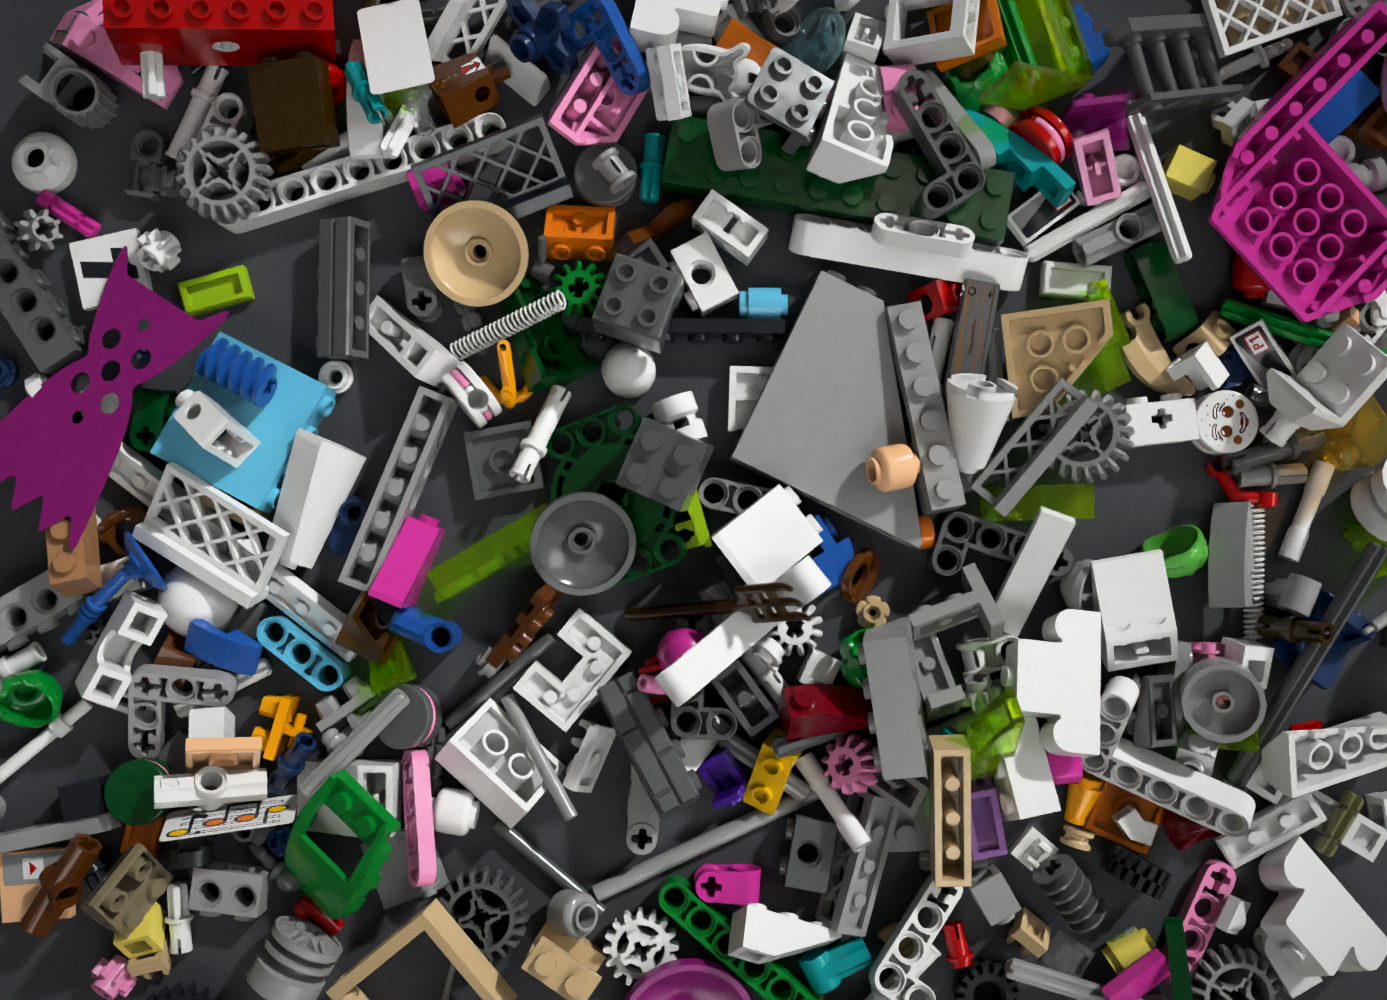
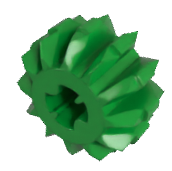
M580 260L576 261V270L572 272L567 264L563 265L562 268L566 276L554 275V281L561 286L551 288V293H556V290H560L564 294L567 305L564 311L566 317L570 318L575 310H577L578 317H585L584 310L587 309L593 315L595 310L594 304H597L604 286L601 283L606 279L605 274L600 272L594 275L596 266L593 263H590L586 270L583 271V265ZM578 284H584L585 289L589 288V290L583 291V297H577L574 292L577 290Z

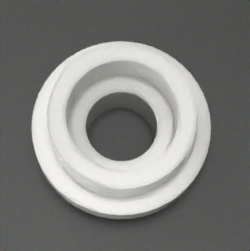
M331 360L321 367L318 379L319 382L327 385L337 394H342L352 386L354 375L351 367L345 362ZM335 372H341L342 380L339 383L332 382V375Z
M764 635L752 646L754 650L753 656L761 665L765 667L770 665L778 667L782 663L781 658L785 651L773 638Z

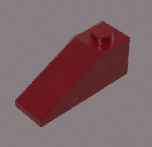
M823 683L782 688L778 707L786 741L868 728V712H873L871 699L865 700L863 688Z

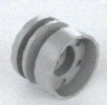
M279 916L271 927V933L264 940L266 949H262L257 953L246 974L247 982L254 991L267 1000H317L325 985L324 976H328L335 967L334 963L343 952L342 944L335 936H331L321 926L311 921L302 920L294 916Z

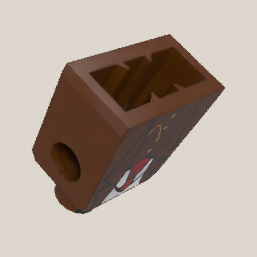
M469 53L433 66L435 80L428 85L435 101L455 129L498 104L500 97L495 85L511 78V75L503 58L485 66L476 53Z

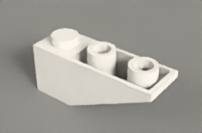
M748 903L732 915L728 955L756 964H762L826 946L841 938L842 934L834 932L824 922H806L798 919V916L794 913H776L767 910V906L763 904Z

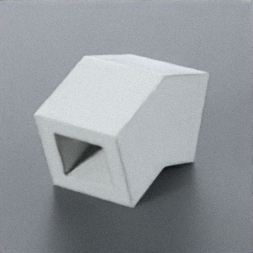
M1128 804L1111 816L1120 831L1127 838L1149 846L1152 845L1158 825L1142 818L1135 808Z

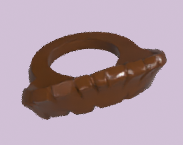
M128 506L126 509L120 508L119 511L116 510L114 513L108 514L97 526L99 541L104 546L111 547L118 555L127 557L126 549L122 548L117 541V526L125 520H129L136 525L142 523L148 510L145 511V508L140 506ZM143 543L140 546L144 553L150 549Z
M869 548L859 550V553L853 557L843 574L840 595L842 600L848 603L856 604L863 600L871 591V588H873L879 575L881 559L876 552ZM862 565L860 574L852 585L853 577L857 569Z

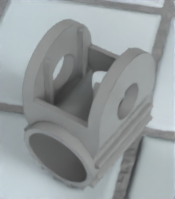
M46 42L42 47L44 49L42 52L55 61L53 67L40 84L28 75L24 77L21 75L18 82L82 128L86 126L91 130L98 127L103 129V126L107 123L111 124L110 120L113 117H117L115 110L119 108L115 102L117 97L111 92L112 89L86 68L83 69L68 56ZM69 74H73V77L57 97L56 89L60 80ZM94 88L95 98L93 103L82 111H76L78 96L83 91Z

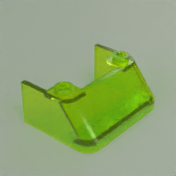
M1014 0L1037 65L1015 61L980 96L981 103L1026 110L1082 88L1093 78L1094 70L1071 1Z

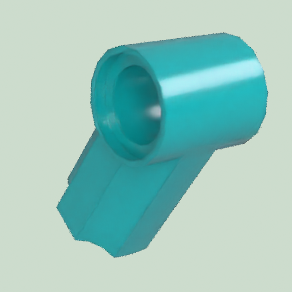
M853 936L828 949L826 947L813 949L804 954L798 961L814 995L825 994L835 989L841 983V979L874 963L860 936Z

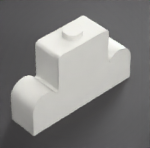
M636 0L629 31L638 50L646 53L650 42L662 46L676 44L678 30L712 37L715 33L720 10H727L729 0Z
M1066 609L1047 618L1043 623L1042 636L1045 641L1020 639L1006 646L1005 665L1001 670V684L1005 686L1004 711L1010 715L1046 718L1047 723L1043 725L1040 731V741L1044 749L1049 753L1081 758L1099 756L1101 612Z
M1300 836L1290 839L1264 855L1259 864L1260 879L1265 887L1274 892L1278 891L1279 895L1262 919L1260 925L1263 931L1280 949L1284 958L1291 962L1303 977L1333 976L1337 970L1341 972L1373 971L1382 964L1387 955V937Z

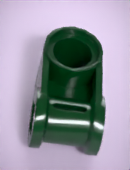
M138 388L135 391L130 442L134 448L150 453L177 406L175 404L178 396L176 391ZM150 436H151V437H154V436H155V439H154V440H149V439H150Z

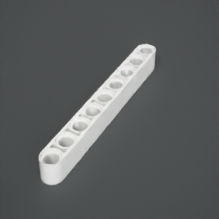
M493 112L484 113L455 129L449 124L408 137L398 156L402 158V163L399 168L394 170L388 169L389 162L392 160L389 157L388 159L352 160L350 156L271 180L274 188L264 189L263 191L271 199L270 206L266 210L255 212L250 208L247 210L249 214L248 219L244 220L237 214L235 223H229L224 218L218 224L232 233H245L409 181L406 173L412 171V164L425 160L420 158L421 152L428 147L435 148L433 155L435 156L453 149V142L459 137L468 138V142L485 136L486 131L491 127L503 129L507 126L503 118ZM502 141L493 143L487 155L501 152L509 144ZM484 147L481 148V149H478V150H476V151L482 153ZM465 154L458 158L456 166L479 158ZM369 168V174L365 179L356 180V174L360 169ZM330 178H336V185L332 189L325 191L324 183ZM303 188L302 197L292 201L291 196L294 190ZM229 193L216 200H226L234 197L236 194ZM259 199L256 204L259 206L262 200Z

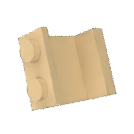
M546 920L531 942L521 968L567 1000H588L602 979V976L596 972L606 959L607 953H603L602 949L586 938L573 939L554 933Z

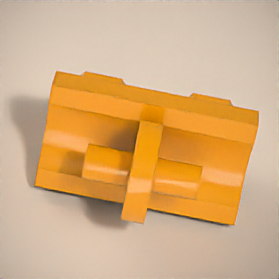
M288 694L283 697L275 695L263 697L259 714L275 718L272 729L257 726L251 737H262L261 751L264 752L263 758L274 761L276 756L285 751L286 745L288 748L290 747L295 736L300 732L312 735L313 731L304 727L307 715L297 713L296 715L301 696Z

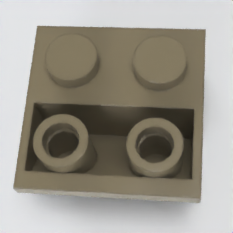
M137 842L126 849L80 908L98 924L127 939L142 922L144 916L157 899L166 891L167 886L174 878L142 844Z

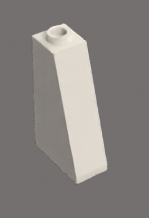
M298 428L273 519V524L290 534L277 563L296 570L298 565L310 569L313 568L339 515V509L346 501L366 457L336 442ZM271 535L268 538L267 550L272 549L276 540Z

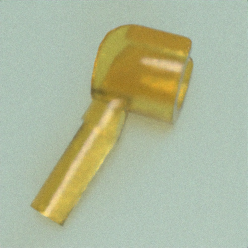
M987 52L978 60H971L961 64L956 77H963L968 82L974 81L979 76L983 66L993 60V53Z

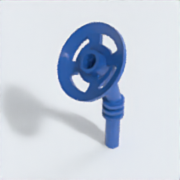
M128 531L123 533L129 559L122 563L124 567L119 569L95 594L89 595L77 610L78 616L61 637L64 644L74 645L90 623L96 622L107 608V602L130 579L133 578L135 581L142 577L155 588L163 592L168 590L147 555Z

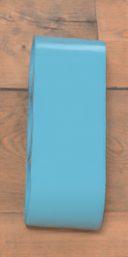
M283 615L269 617L258 625L256 634L258 641L317 689L329 692L342 687L349 681L351 677L349 664L292 618ZM275 623L280 624L283 628V637L279 641L271 633L272 626ZM301 644H305L310 649L311 656L307 662L301 660L298 655V649ZM328 665L333 666L337 670L338 679L335 683L329 682L325 677V669Z

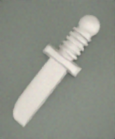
M1284 38L1281 42L1278 41L1264 48L1261 45L1253 47V53L1232 61L1219 69L1221 80L1224 81L1258 65L1262 69L1269 67L1268 60L1290 51L1293 48V41L1289 38Z

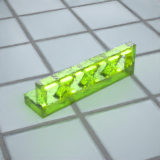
M547 503L426 572L437 590L433 594L437 602L448 601L530 553L529 544L532 527L539 514L547 506Z

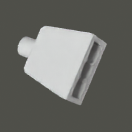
M188 389L182 391L177 396L175 404L179 409L174 413L175 420L203 449L233 467L238 468L261 444L223 406L201 391L193 392ZM224 430L227 431V433L224 436L219 437Z

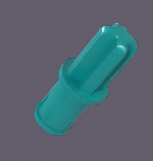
M358 60L355 62L348 61L345 64L344 74L352 87L353 99L360 103L369 123L379 124L383 122L377 111H380L385 120L389 115V111L379 94H371L367 71L362 62Z
M647 133L644 135L643 159L638 167L642 171L639 198L644 203H657L659 200L666 142L664 135H661L659 139V133Z

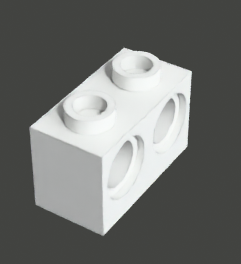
M713 189L692 216V227L701 234L708 232L715 244L746 266L766 241L769 232L768 228Z

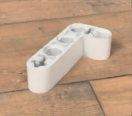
M932 874L927 877L870 968L869 981L877 992L888 1000H909L911 993L920 989L924 994V1000H936L932 989L913 976V973L959 901L963 887H947L950 890L949 893H941L939 895L941 888L935 887ZM927 898H937L936 903L928 901ZM924 907H927L932 913V921L927 927H922L918 922V913ZM909 937L914 944V950L910 956L902 957L898 948L899 943L903 938ZM886 968H891L895 974V981L890 987L883 988L879 982L880 973Z

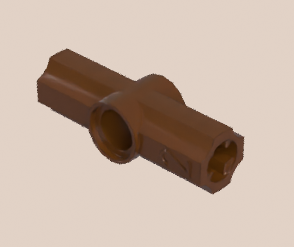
M76 833L58 862L50 864L40 873L38 879L42 888L20 921V926L24 932H28L34 937H47L63 911L81 900L84 895V888L81 883L103 849L99 840L90 837L88 834Z

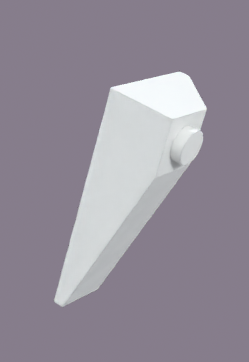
M846 52L829 98L830 104L823 115L806 168L807 171L839 184L882 174L888 169L894 144L892 136L887 134L886 124L889 119L887 112L882 109L881 98L884 94L877 65Z

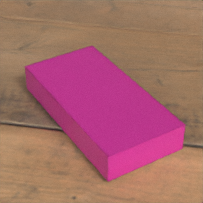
M1153 948L1101 988L1104 999L1138 1000L1171 975L1165 956L1157 948Z

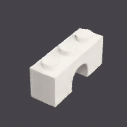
M126 589L75 680L76 687L82 698L114 709L117 708L132 681L130 669L137 650L142 644L152 645L168 616L157 601Z

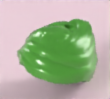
M1182 525L1146 539L1140 547L1141 552L1157 549L1163 551L1167 578L1192 576L1206 564L1209 556V546L1206 544L1203 533L1194 525Z

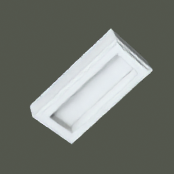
M1043 261L1041 263L1039 297L1088 301L1110 300L1112 266L1090 265L1083 268L1080 263Z

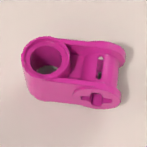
M706 863L699 866L694 873L693 879L696 893L704 902L727 903L738 906H745L748 903H759L761 868L752 864ZM712 876L715 878V883L712 884L711 889H707L704 883H707L708 877Z

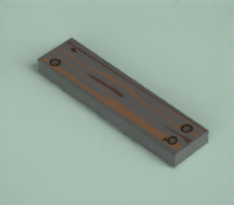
M969 278L963 279L942 391L947 417V379H951V375L959 373L984 374L1000 290L999 284Z

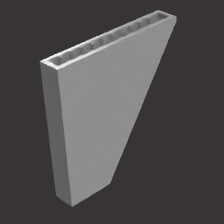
M821 270L812 284L729 460L784 487L789 485L794 492L911 549L920 548L922 536L914 486L912 485L907 489L882 492L869 483L865 472L866 460L870 458L875 448L898 443L907 445L884 301L877 298V293L868 287L859 285L857 288L845 282L846 278L838 272L828 270L826 273Z

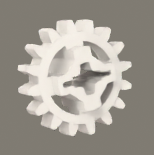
M638 907L636 916H632L629 910H625L623 922L618 918H614L612 925L616 931H606L605 938L610 942L604 944L603 953L611 954L606 959V966L616 965L614 971L615 978L620 977L622 974L626 975V985L629 986L633 979L639 980L651 969L666 962L677 960V956L672 952L679 950V942L671 940L676 936L675 927L666 929L668 917L665 916L657 920L655 909H652L649 916L644 915L643 908ZM641 925L651 927L654 930L650 931L641 927ZM626 931L628 941L618 948V941ZM636 942H640L642 946L647 945V951L642 952L640 948L635 949ZM664 946V953L656 963L655 952L661 950V947ZM628 964H633L641 968H635Z

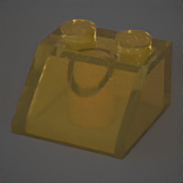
M1373 394L1344 427L1323 429L1320 432H1324L1326 436V445L1322 448L1324 451L1323 457L1326 462L1334 465L1337 471L1370 468L1387 457V415Z

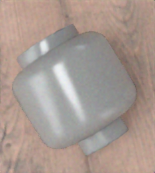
M572 889L560 890L554 894L547 907L549 927L554 933L569 938H585L593 931L598 920L597 903L590 894Z

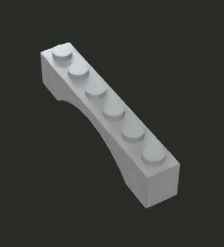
M921 301L889 306L885 309L894 369L906 407L913 453L918 455L921 463V470L917 474L915 485L922 516L956 510L966 505L922 304Z

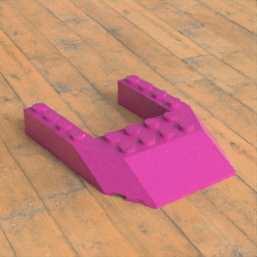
M1381 0L1357 12L1257 113L1231 148L1208 218V222L1301 323L1377 299L1387 289V209L1308 123L1340 88L1387 42V7Z

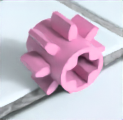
M115 955L109 962L102 957L91 971V977L95 979L91 988L107 1000H114L118 993L126 998L137 984L135 982L137 978L131 977L126 968L129 960L120 955Z

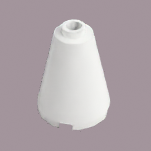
M974 373L953 374L951 379H947L948 425L960 472L975 474L978 470L986 467L1017 399L1018 387L1007 380L998 378L997 384L986 381L987 375Z

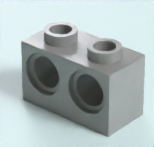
M216 860L210 865L193 868L188 909L200 911L199 914L205 917H217L221 914L234 915V919L238 921H254L268 910L272 885L269 875L272 871L263 866ZM209 883H213L218 887L219 897L209 892ZM243 887H247L253 892L254 901H249L243 896Z

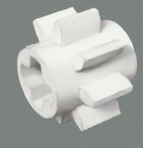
M155 228L151 233L146 231L136 240L141 246L136 251L138 260L145 268L151 271L158 270L160 273H163L166 269L172 270L181 262V259L177 256L182 251L180 243L168 231H159L158 228Z

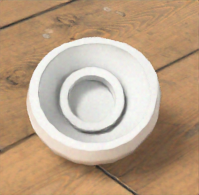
M622 342L607 352L602 363L601 372L607 388L613 394L629 399L638 397L650 389L655 380L656 366L652 355L647 349L628 342Z

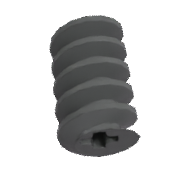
M1054 854L1039 863L1040 866L1034 869L1032 873L1035 883L1040 885L1042 892L1047 895L1052 904H1055L1056 910L1062 914L1063 919L1070 924V928L1074 932L1087 933L1095 929L1105 917L1107 906L1106 901L1101 897L1096 888L1091 885L1090 880L1069 855Z

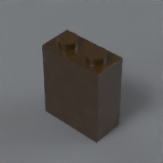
M302 51L293 53V59L281 60L280 57H263L259 59V64L247 65L260 152L272 156L340 147L327 61L315 56L314 52Z

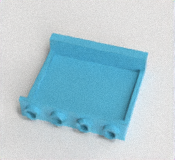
M219 331L212 345L220 338H225L229 341V347L236 344L241 347V353L247 350L251 352L253 360L261 357L265 360V366L272 363L277 367L275 377L278 384L274 396L267 405L258 407L254 405L253 401L248 402L241 395H235L229 389L220 387L217 382L213 383L206 379L205 376H200L197 373L193 376L186 390L190 389L193 392L201 391L219 403L249 430L261 444L238 468H235L203 449L175 420L174 413L179 409L176 406L150 453L169 463L175 462L205 482L270 514L272 509H275L278 504L298 428L318 435V427L323 418L329 416L334 409L337 393L327 385ZM224 430L219 437L224 436L227 433V431Z

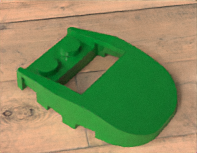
M342 769L330 775L299 812L285 851L286 867L296 878L302 892L328 917L339 919L352 915L366 901V894L370 890L375 889L382 877L379 875L382 864L388 861L392 851V847L387 843L391 833L400 829L401 823L345 769ZM323 804H326L369 847L350 878L306 835L307 829L313 824L318 815L316 812Z

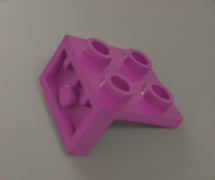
M1128 89L1115 90L1110 92L1108 96L1095 97L1093 93L1081 94L1073 98L1058 118L1068 128L1072 139L1107 128L1114 155L1127 153L1130 150L1126 123L1127 115H1125L1123 108L1139 100L1140 96L1138 92L1130 93ZM1072 153L1064 161L1072 160Z

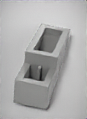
M1251 502L1213 503L1208 558L1209 608L1253 606L1251 571H1255Z

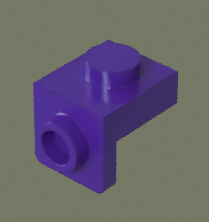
M727 747L708 755L697 770L714 793L711 805L715 810L725 805L727 807L736 805L744 797V791L749 778Z

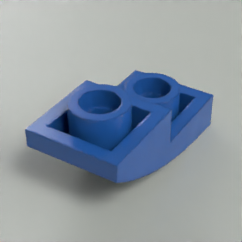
M196 618L189 623L183 650L219 668L253 676L258 668L263 645L237 629L226 634L206 620Z

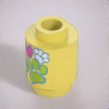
M1132 925L1106 942L1108 946L1101 949L1117 975H1119L1157 945L1144 927L1138 930L1135 925Z

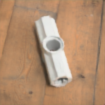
M210 765L203 767L198 773L154 776V809L198 806L200 809L212 811L218 809L224 803L267 799L266 768L225 771L219 766ZM215 786L218 789L210 791L204 789V787Z

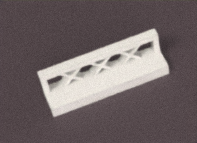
M449 0L427 40L431 61L444 63L452 60L448 55L455 44L465 42L467 54L476 53L479 56L507 8L506 0H499L498 3L487 5L486 0ZM482 12L484 21L482 31L478 34L470 35L468 27L470 16ZM475 39H476L474 45L472 46V41H471V40H475Z

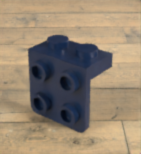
M1320 589L1309 618L1303 617V619L1320 622L1335 596L1330 592ZM1357 611L1352 612L1310 680L1318 688L1326 690L1333 687L1350 646L1374 639L1376 632L1372 631L1368 635L1363 634L1362 629L1368 626L1369 621ZM1288 612L1285 618L1295 614ZM1275 638L1272 644L1274 648L1273 657L1289 668H1292L1307 641L1289 643L1285 638Z

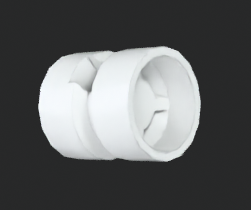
M692 391L670 396L650 406L655 421L675 429L673 423L686 419L687 426L677 429L678 431L699 440L708 437L703 420L695 416L698 406Z

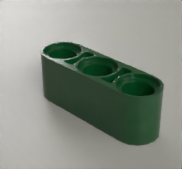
M1156 239L1125 253L1126 267L1142 304L1145 303L1150 309V323L1158 339L1162 343H1166L1195 331L1198 328L1196 312L1165 242L1161 239Z

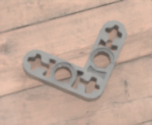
M143 664L134 671L131 677L132 681L128 686V748L130 753L136 758H155L159 754L165 741L166 702L216 707L225 706L232 701L238 687L236 678L229 672L222 670ZM142 678H149V683L153 684L152 687L146 686V682ZM164 678L168 679L165 689L163 688L165 682H162ZM186 679L192 684L193 690L188 692L180 691L175 686L174 681ZM202 682H204V685H203V687H202V688L204 689V692H200V691H199L200 688H201ZM215 684H221L222 690H225V692L219 693L218 688L214 687ZM148 706L156 712V717L151 719L144 718L139 714L138 708ZM146 730H150L148 733V743L152 746H145V741L141 740Z

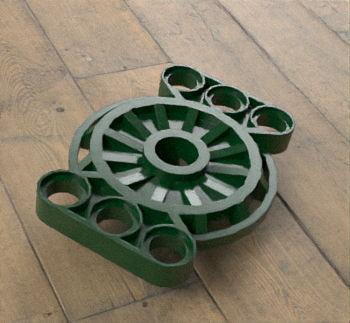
M625 404L613 406L554 429L546 446L548 449L547 453L551 457L561 460L556 468L551 484L550 503L558 498V486L561 476L565 477L562 496L574 492H594L605 496L607 488L612 484H616L626 491L620 506L629 516L635 530V552H642L646 556L647 566L641 572L635 571L630 566L622 579L610 588L677 565L684 560L687 554L685 541L681 537L669 533L674 525L677 510L671 509L668 518L666 516L668 506L615 483L631 447L628 443L631 439L634 440L635 433L641 424V415L638 410ZM627 410L633 416V423L630 428L621 430L616 425V416L621 411ZM595 422L601 427L602 433L597 441L589 442L585 437L584 431L588 424ZM564 434L570 440V447L564 454H559L555 451L553 443L557 436ZM568 462H572L571 468L569 470L565 469ZM662 524H664L665 527L663 528V530H662V531H658V529L660 528V526H661ZM582 532L577 534L583 540H585L587 537V535ZM667 540H673L679 546V555L674 560H668L662 555L661 548Z

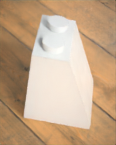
M777 484L712 534L711 538L747 585L774 582L823 541L818 535L823 531L822 527L811 513L806 517L797 507L802 501L789 485L783 489L780 484Z

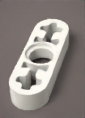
M880 213L876 215L871 230L872 239L879 244L954 258L967 257L971 252L975 239L974 233L969 228L961 225L893 213Z

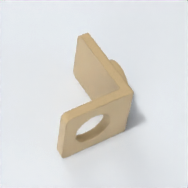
M1214 310L1195 331L1177 343L1172 350L1178 356L1187 351L1188 344H1201L1207 341L1214 353L1219 357L1232 343L1229 336L1237 331L1223 317L1218 315L1217 310Z

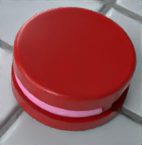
M1028 107L1017 120H1014L1008 126L1009 130L1023 137L1052 159L1058 166L1073 151L1072 136L1068 128L1055 114L1043 107Z

